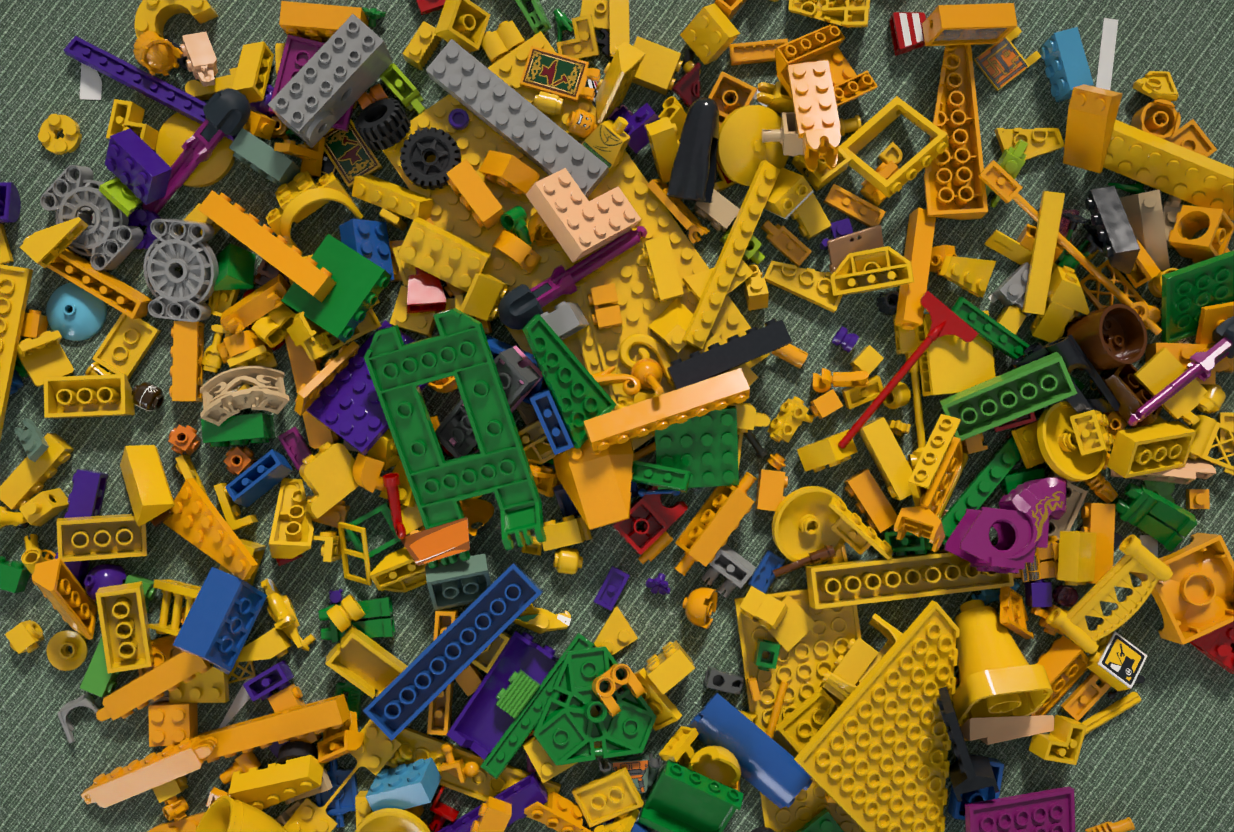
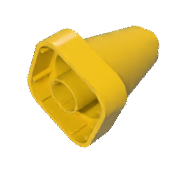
M971 600L963 603L960 606L961 613L955 618V624L960 629L959 637L956 638L959 686L955 694L952 695V702L958 722L964 724L970 718L1028 716L1038 711L1053 693L1045 667L1039 664L1029 665L1007 628L1000 624V617L993 607L985 606L983 600Z

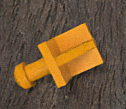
M443 744L441 750L445 754L446 761H443L440 765V771L448 772L458 778L460 783H464L467 776L475 777L479 773L477 763L468 762L464 766L462 757L454 758L453 744Z

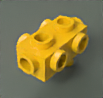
M794 396L793 399L788 398L780 406V412L770 422L767 431L770 433L769 437L778 443L780 441L789 443L798 426L802 424V421L813 422L814 417L807 414L809 409L803 405V400Z

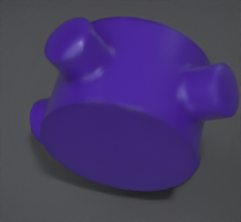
M342 589L330 590L328 592L331 604L341 603L343 599Z

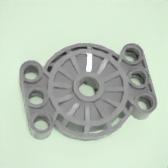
M70 165L41 196V206L45 210L56 211V225L77 217L86 222L89 226L68 247L80 255L91 256L90 263L95 270H114L143 240V231L137 226H128V216L99 191V186L105 182L93 180V172L89 167Z
M177 219L153 220L150 229L157 239L148 248L143 265L147 286L156 297L148 304V312L156 318L188 322L209 319L211 308L205 301L213 294L219 275L216 256L211 247L206 243L214 237L213 226L204 222ZM182 226L184 228V233L181 232ZM181 265L183 268V275H181L179 271H175V267H179Z

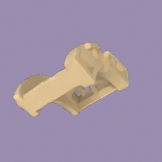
M244 366L233 368L214 376L200 388V393L203 394L204 408L200 413L201 418L220 426L226 419L247 408L269 411L278 415L289 402V396L285 392L284 372L263 366ZM245 383L253 385L249 389L231 391L236 387L243 386Z

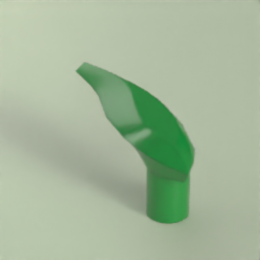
M1138 181L1136 184H1107L1132 194L1145 193L1143 189L1144 184Z

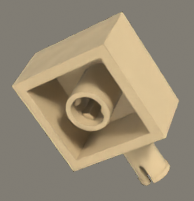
M782 112L780 129H762V143L780 142L783 148V155H803V138L798 137L795 113Z

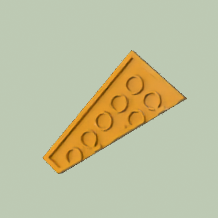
M194 478L186 479L174 499L175 506L170 508L173 514L163 523L241 580L250 579L258 563Z

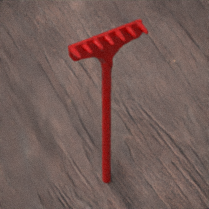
M929 291L923 294L920 304L931 315L932 324L930 332L838 443L840 449H844L933 341L944 335H955L965 342H971L979 334Z

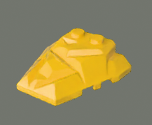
M789 0V12L847 28L868 27L870 0Z

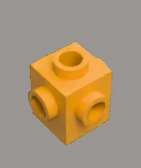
M940 245L932 247L929 272H935L937 276H941L939 274L946 256L957 257L955 246Z

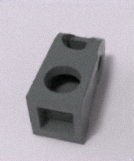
M708 666L703 683L708 688L727 693L741 694L745 678Z

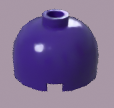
M107 563L95 566L85 578L87 595L97 602L96 592L99 588L120 585L123 583V579L126 580L124 569L120 565Z

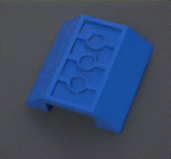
M211 567L173 646L186 653L199 656L214 664V668L230 674L267 595L246 581Z

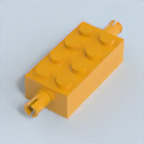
M746 471L739 485L733 486L731 484L730 486H717L675 542L685 551L684 557L675 567L678 572L685 576L695 561H699L706 567L715 559L716 553L726 544L729 535L738 528L744 515L750 512L755 501L748 497L746 492L757 480L756 477Z

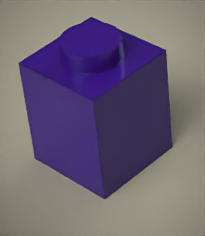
M1044 579L1025 582L1026 605L1030 607H1052L1051 582L1044 581Z

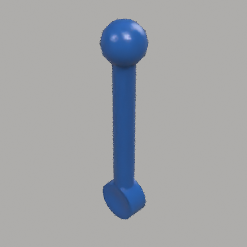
M640 489L638 494L641 497L646 494H673L677 496L680 494V491Z

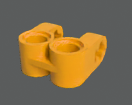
M625 664L612 665L609 670L596 677L592 683L593 692L600 702L606 706L607 712L611 717H614L621 711L612 697V694L621 686L626 684L636 698H639L646 692L631 668ZM619 668H622L624 671V677L621 680H618L616 677V671ZM602 681L608 683V689L605 692H601L599 689Z

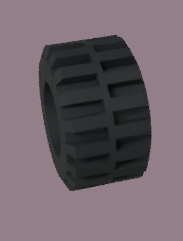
M384 98L370 104L362 110L355 120L357 132L366 145L375 151L385 150L394 146L406 136L411 127L408 116L394 98Z

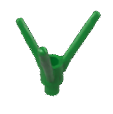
M556 9L553 14L556 17L555 21L557 23V42H562V31L568 29L572 32L573 24L565 13H562L560 9Z

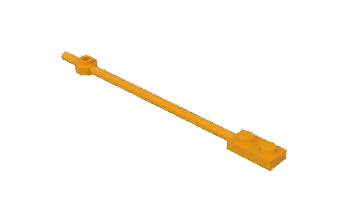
M991 161L978 177L1006 204L1013 199L1037 222L1039 212L1018 193L1023 187L996 161ZM1058 232L1057 242L1122 304L1136 309L1144 325L1155 335L1162 331L1148 317L1149 309L1145 303L1132 302Z

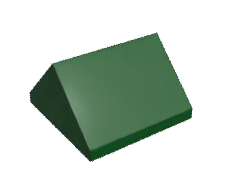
M230 243L216 256L219 275L214 291L254 288L256 255Z

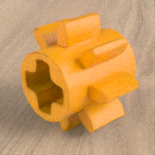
M175 795L164 801L166 806L162 808V811L168 821L174 819L177 822L187 816L185 811L189 809V806L182 796L177 798Z

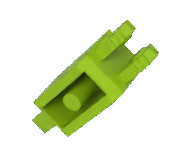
M394 63L390 64L379 76L382 83L407 111L411 112L414 109L418 114H421L426 109L421 104L424 100L420 92Z
M1019 139L1014 148L1009 147V149H1005L997 162L1014 180L1025 163L1026 154L1023 152L1028 143ZM986 185V194L988 197L989 193L991 191H994ZM997 194L991 200L990 206L993 208L996 207L1001 199Z

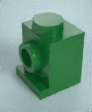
M758 638L754 664L763 671H770V668L776 669L780 644ZM765 651L769 652L767 658L762 657V653Z

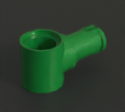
M515 206L502 214L500 218L502 226L506 230L515 232L528 245L532 244L528 228L526 227L527 223L525 222L527 220L526 211L521 206Z

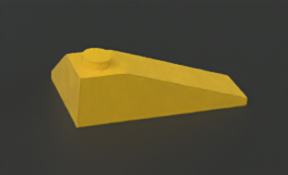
M284 478L281 480L269 540L271 558L293 559L311 549L314 528L311 516L306 510L307 498L302 479Z

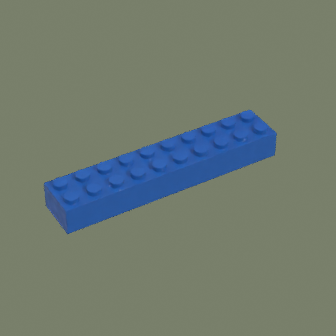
M514 562L395 678L363 712L392 741L542 594L543 590Z

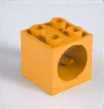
M1183 205L1181 211L1177 213L1175 226L1169 233V243L1181 257L1207 260L1226 252L1234 231V223L1223 209ZM1208 228L1204 235L1197 239H1192L1196 232Z

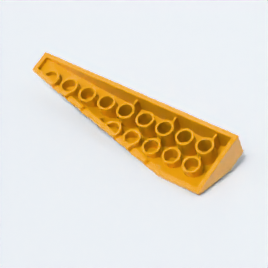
M971 45L945 46L933 117V124L948 135L949 146L944 150V153L939 154L928 167H925L924 187L927 216L956 220L982 219L988 213L986 185L978 177L984 170L972 49Z

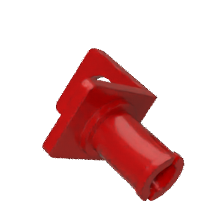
M443 785L430 808L436 814L429 824V828L433 831L435 825L438 824L434 832L441 830L446 819L455 822L459 813L456 809L439 801L445 788Z

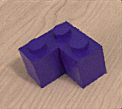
M647 103L633 115L623 106L609 118L613 122L618 117H623L627 120L628 125L624 132L630 136L628 145L635 153H638L649 143L645 125L660 120Z

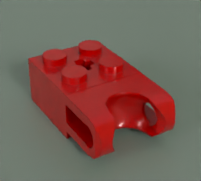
M651 485L647 490H658V487ZM646 494L643 497L640 496L630 506L629 519L613 523L611 526L639 555H642L688 509V505L685 502L679 501L673 506L666 508L660 501L661 494ZM643 521V530H636V523Z
M1234 621L1189 642L1226 671L1234 674Z

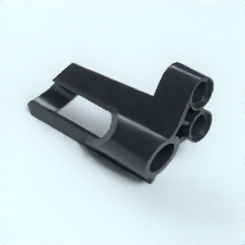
M1072 335L1055 340L1043 347L1040 342H1036L1024 350V355H1021L1012 362V366L1016 369L1058 352L1063 358L1069 375H1071L1074 369L1083 368L1104 397L1086 399L1072 380L1077 394L1066 398V400L1077 413L1097 410L1101 413L1119 411V402Z

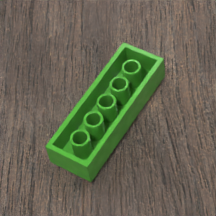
M1055 352L939 401L945 415L961 419L955 437L960 438L962 441L1077 394V391L1062 356Z

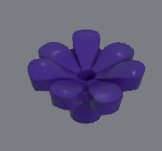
M659 573L657 578L647 579L645 586L652 588V593L657 594L659 591L662 595L670 594L669 583L664 581L666 575Z

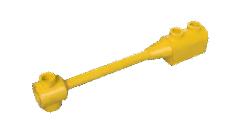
M895 314L893 315L896 353L897 355L905 354L907 361L918 348L916 328L914 330H904L901 326L895 325ZM919 359L909 370L911 373L918 448L912 454H909L907 458L912 470H914L926 446L919 380Z

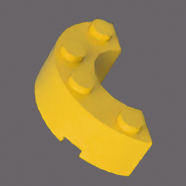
M142 0L135 16V33L138 38L146 31H154L164 38V25L175 14H190L200 24L218 17V15L207 0Z

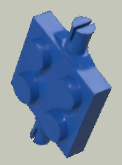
M337 759L329 762L330 770L327 771L333 787L328 791L316 794L317 806L322 807L327 803L354 768H338ZM356 772L326 809L327 814L335 816L336 823H338L336 828L345 826L343 814L356 811L355 797L358 794Z

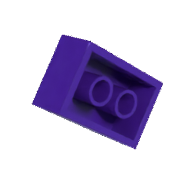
M132 129L111 135L104 164L107 169L112 171L145 205L165 197L172 168Z

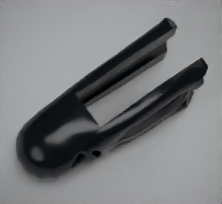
M697 98L689 107L681 132L680 145L671 171L667 196L712 203L717 169L719 110L716 102L711 98Z

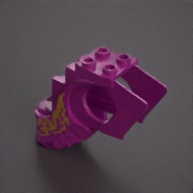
M1051 477L1026 481L1001 498L999 501L1000 509L981 507V510L966 509V513L946 541L945 550L970 562V567H977L976 571H994L995 573L1004 574L1019 573V570L1024 569L1025 563H1034L1035 549L1048 547L1049 520H1059L1066 513L1067 480L1062 477ZM991 527H994L998 533V543L995 547L992 545L989 537Z

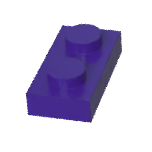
M612 566L593 602L612 611L630 575Z

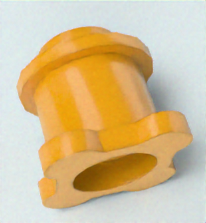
M277 116L272 117L277 122L271 137L288 140L290 137L286 135V131L289 128Z

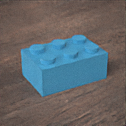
M1078 27L1054 33L1041 46L1040 55L1045 61V73L1047 78L1050 79L1051 94L1055 97L1056 102L1071 99L1073 87L1083 84L1092 86L1093 80Z
M432 758L419 759L414 763L401 764L392 769H382L375 777L365 797L373 812L384 808L404 810L431 803L442 777Z

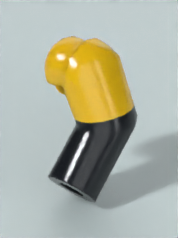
M686 49L684 53L682 69L685 73L695 65L693 62L694 51L691 49Z

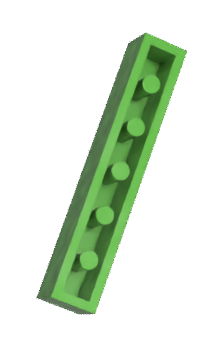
M138 574L128 575L124 584L142 581L148 613L149 607L147 606L157 592V589L153 588L154 581ZM102 637L80 686V689L101 698L115 690L117 686L115 681L118 675L122 673L121 671L108 674Z

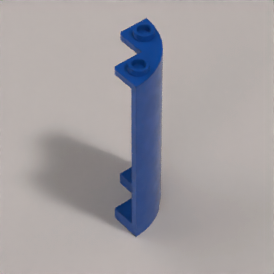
M718 693L712 696L702 711L698 712L687 726L697 729L699 735L696 738L704 745L722 746L732 752L741 767V776L780 809L785 806L789 808L802 789L806 791L813 782L811 780L812 777L794 760L790 753Z

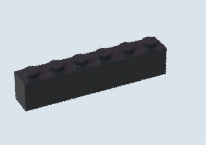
M776 318L765 322V327L758 329L757 326L746 330V335L739 337L737 334L726 339L728 343L720 345L718 342L707 347L709 351L702 354L699 350L690 354V359L682 362L680 358L671 362V367H668L667 371L675 390L704 381L792 343V340L783 320L776 321Z

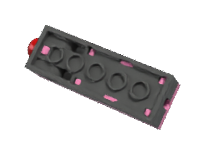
M517 346L500 352L494 359L511 412L517 408L543 378L542 372ZM461 399L435 431L437 439L442 444L443 452L454 458L479 452L477 441Z

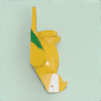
M271 579L263 580L260 583L267 595V610L276 622L274 624L275 628L283 630L285 633L289 632L297 648L303 647L297 629L300 625L288 595H282Z
M531 603L513 623L542 634L544 632L567 629L571 621V615L566 610L564 613L554 614L543 608H535Z

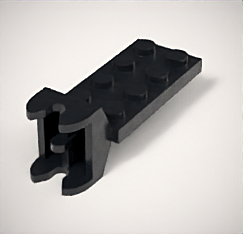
M947 687L939 688L940 697L937 698L952 742L955 756L958 759L949 766V774L958 802H962L960 794L991 786L994 787L995 793L999 792L989 758L969 755Z

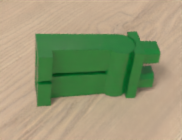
M1129 483L1124 490V494L1129 496V498L1125 501L1117 497L1112 502V504H1115V510L1119 513L1120 519L1125 522L1128 521L1133 526H1137L1162 543L1164 548L1170 552L1183 540V536L1186 537L1197 525L1194 514L1147 489L1143 484L1137 486Z
M391 595L357 601L366 614L361 619L382 617L358 621L352 620L351 626H355L370 638L393 637L396 634L394 616H391L393 614ZM338 603L318 611L320 621L330 620V627L321 629V639L332 640V643L339 642L349 630L347 628L341 632L326 612L334 605H341Z

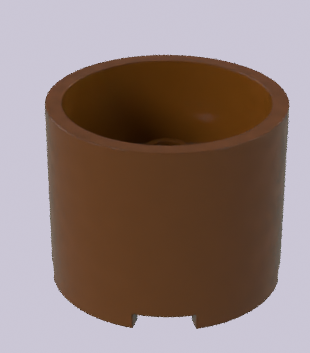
M1113 304L1089 312L1088 315L1077 316L1069 322L1065 330L1067 336H1073L1097 372L1134 363L1143 356L1147 347V331L1143 320L1133 308L1125 304Z

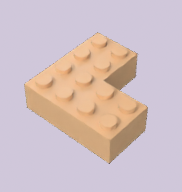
M566 168L535 182L526 194L572 262L633 229L641 220L619 187L588 201Z

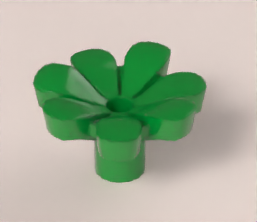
M362 7L366 17L369 18L368 26L376 27V19L386 16V12L377 11V8L369 10L366 7Z

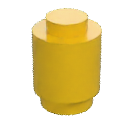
M540 91L539 95H535L533 105L542 113L553 116L556 114L561 115L564 99L558 95Z

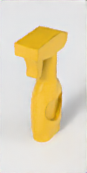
M216 324L211 326V329L215 331L213 343L206 348L202 360L203 370L218 373V368L221 369L222 365L217 345L221 343L223 334H225V338L232 335L222 325Z

